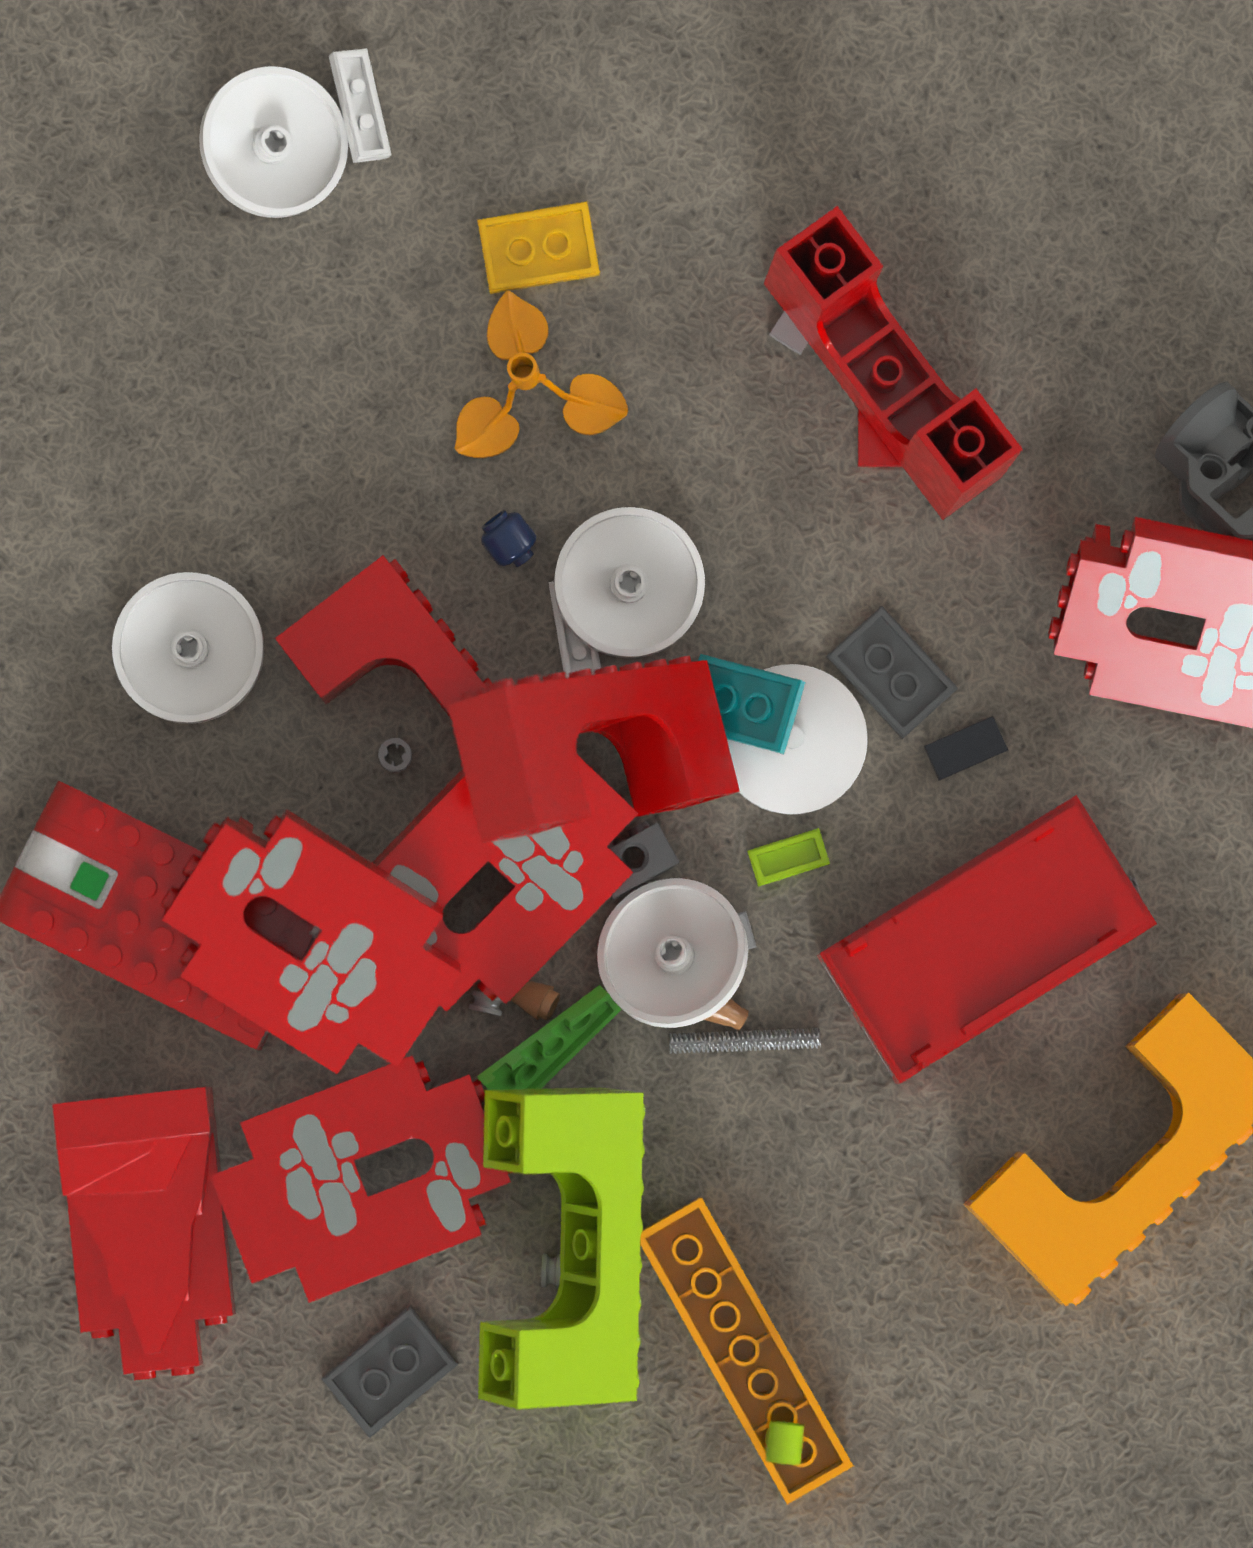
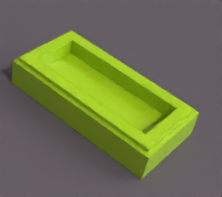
M819 828L747 851L758 887L830 865Z

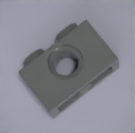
M645 821L627 831L630 838L619 844L613 839L608 845L621 860L624 852L630 848L641 850L645 858L642 866L631 869L634 873L611 895L613 900L679 864L678 858L658 823L650 826L648 821Z

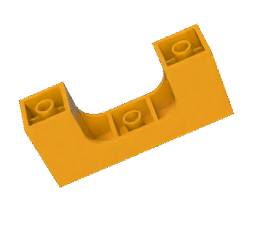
M1189 992L1178 994L1125 1046L1166 1089L1172 1102L1173 1113L1171 1124L1165 1135L1106 1193L1089 1201L1073 1200L1065 1195L1024 1152H1016L963 1204L1058 1303L1064 1306L1072 1303L1075 1306L1078 1305L1091 1292L1088 1285L1096 1277L1104 1279L1118 1266L1119 1263L1115 1258L1124 1250L1131 1252L1139 1246L1146 1238L1143 1231L1150 1224L1155 1223L1159 1225L1173 1212V1208L1170 1205L1178 1197L1182 1196L1185 1199L1198 1188L1201 1183L1197 1178L1204 1171L1210 1170L1213 1172L1228 1158L1224 1152L1231 1145L1236 1143L1241 1145L1253 1134V1127L1251 1126L1253 1124V1058Z

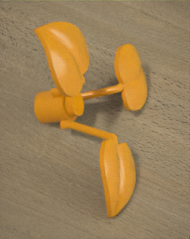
M506 291L494 307L487 329V341L493 354L501 360H509L507 372L511 382L508 384L509 390L506 403L502 408L500 403L491 397H478L469 401L458 416L455 450L457 453L471 458L493 457L508 450L515 443L520 430L518 421L513 416L507 414L512 408L515 391L517 389H533L538 383L544 384L560 398L567 400L563 408V417L572 430L582 435H595L609 429L627 416L629 412L628 406L619 389L609 380L599 375L582 374L576 376L571 382L570 394H568L551 382L545 374H541L536 360L530 354L538 352L548 338L549 328L546 318L535 306L522 300L513 292Z

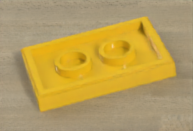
M587 201L477 220L490 294L600 276Z

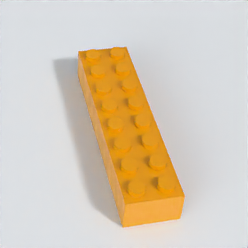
M702 1197L696 1198L644 1228L640 1235L642 1249L786 1504L793 1502L852 1468L851 1460ZM770 1421H785L804 1425L800 1465L766 1461L767 1445L765 1439Z

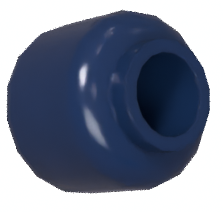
M503 510L482 526L484 533L481 537V543L499 566H507L513 563L516 567H519L534 555L531 548L536 542V534L519 513H507Z

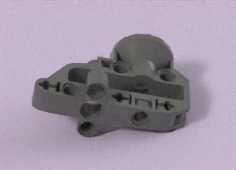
M1226 381L1206 391L1178 417L1159 443L1155 458L1179 479L1180 508L1203 531L1253 541V507L1240 517L1233 518L1216 502L1228 491L1242 484L1253 473V407Z

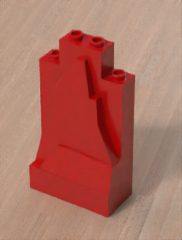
M212 1087L52 1104L63 1196H67L80 1333L91 1332V1339L114 1336L113 1329H119L123 1374L133 1373L134 1380L156 1378V1371L171 1369L172 1376L195 1373L194 1366L203 1364L198 1319H204L205 1326L228 1323L227 1316L236 1314L226 1216L211 1179V1175L221 1172Z

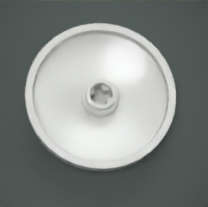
M259 67L237 75L223 85L210 100L200 126L199 144L201 157L212 183L232 204L254 215L282 218L307 211L319 204L332 192L339 182L346 165L348 138L345 122L337 104L330 94L315 80L289 68Z
M636 507L607 510L581 524L564 544L557 560L554 575V592L557 606L568 628L590 648L618 658L650 656L665 650L677 642L696 619L702 605L705 589V574L701 557L687 533L678 524L664 515L652 510Z
M193 572L175 573L148 583L127 602L118 617L114 629L112 657L122 686L128 695L144 710L170 722L184 724L202 723L227 714L237 707L250 693L262 668L264 638L260 622L253 608L234 587L206 574Z
M797 664L779 665L764 669L765 671L799 679L806 683L784 755L727 740L740 790L739 793L754 805L774 813L796 815L820 810L839 799L851 787L862 769L868 741L866 722L862 710L846 686L832 675L820 669Z
M683 878L654 881L641 886L627 895L618 903L607 918L599 937L597 949L599 974L606 991L614 1002L634 1019L648 1025L664 1028H676L695 1024L720 1010L739 987L748 960L746 931L738 913L730 902L712 887L698 881Z

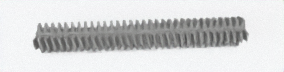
M807 1028L805 1031L804 1029H791V1031L789 1029H786V1031L785 1029L781 1031L778 1029L777 1031L772 1030V1032L771 1030H767V1032L766 1030H758V1033L756 1030L752 1033L751 1030L749 1032L744 1031V1033L739 1031V1034L738 1031L734 1033L733 1031H730V1033L726 1031L725 1034L724 1032H720V1034L719 1032L715 1034L714 1032H711V1034L706 1032V1035L704 1032L701 1034L698 1032L697 1034L692 1033V1036L691 1033H687V1036L686 1033L682 1035L678 1033V1036L676 1033H673V1037L671 1033L669 1034L670 1054H672V1051H674V1054H677V1050L679 1053H682V1050L684 1053L687 1050L688 1053H691V1050L693 1053H696V1049L698 1053H700L701 1049L705 1053V1050L710 1052V1049L712 1052L715 1049L717 1052L720 1049L721 1052H724V1049L728 1052L729 1048L731 1052H733L734 1048L735 1051H738L739 1048L740 1051H743V1048L745 1051L748 1048L752 1051L753 1047L755 1051H757V1047L759 1051L762 1050V1047L764 1050L767 1047L769 1050H771V1047H773V1050H776V1047L780 1050L781 1046L783 1050H785L786 1046L788 1050H790V1046H792V1049H795V1046L797 1049L800 1046L804 1049L805 1045L806 1049H809V1045L811 1049H813L814 1045L816 1049H818L819 1045L821 1048L820 1029L818 1030V1028L814 1030L813 1028H810V1030Z

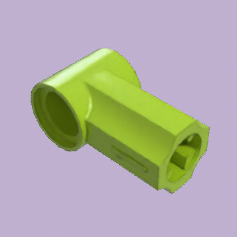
M770 1421L765 1439L767 1445L766 1461L800 1465L804 1425L785 1421Z

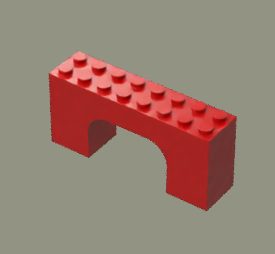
M836 206L776 249L764 285L941 519L944 520L1002 478L1023 449L977 388L960 399L941 380L884 303L877 287V279L883 265L840 208Z
M384 555L275 638L325 705L371 670L386 665L400 666L413 672L422 681L450 719L448 705L462 701V693L485 688V692H488L490 690L489 684L492 682L488 677L481 681L476 674L479 668L473 657L465 648L461 651L456 649L452 644L456 641V638L442 618L436 622L430 615L433 611L432 605L418 588L412 592L406 585L410 582V579L396 559L389 563Z
M683 656L669 660V665H667L666 659H660L645 663L644 668L641 662L627 664L619 667L620 671H617L616 665L594 670L593 675L591 668L569 673V678H566L565 672L550 674L542 677L543 681H540L539 675H534L516 680V685H514L513 679L510 678L490 683V690L488 692H485V688H480L462 693L463 700L448 705L481 843L534 835L590 817L576 759V741L581 733H599L606 737L618 751L623 763L633 807L638 812L636 817L680 810L740 792L707 660L692 662L690 656Z

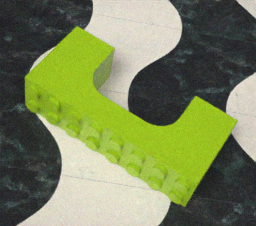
M603 1087L485 1090L483 1167L521 1174L550 1173L556 1180L561 1193L559 1288L553 1303L546 1311L530 1319L480 1322L478 1399L515 1409L637 1401V1388L640 1381L637 1368L638 1349L640 1347L638 1322L641 1308L639 1277L642 1269L640 1235L643 1230L641 1196L644 1191L642 1181V1158L645 1151L643 1142L644 1093Z

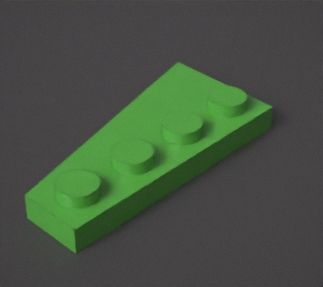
M599 985L478 1075L477 1078L488 1090L542 1089L622 1009Z

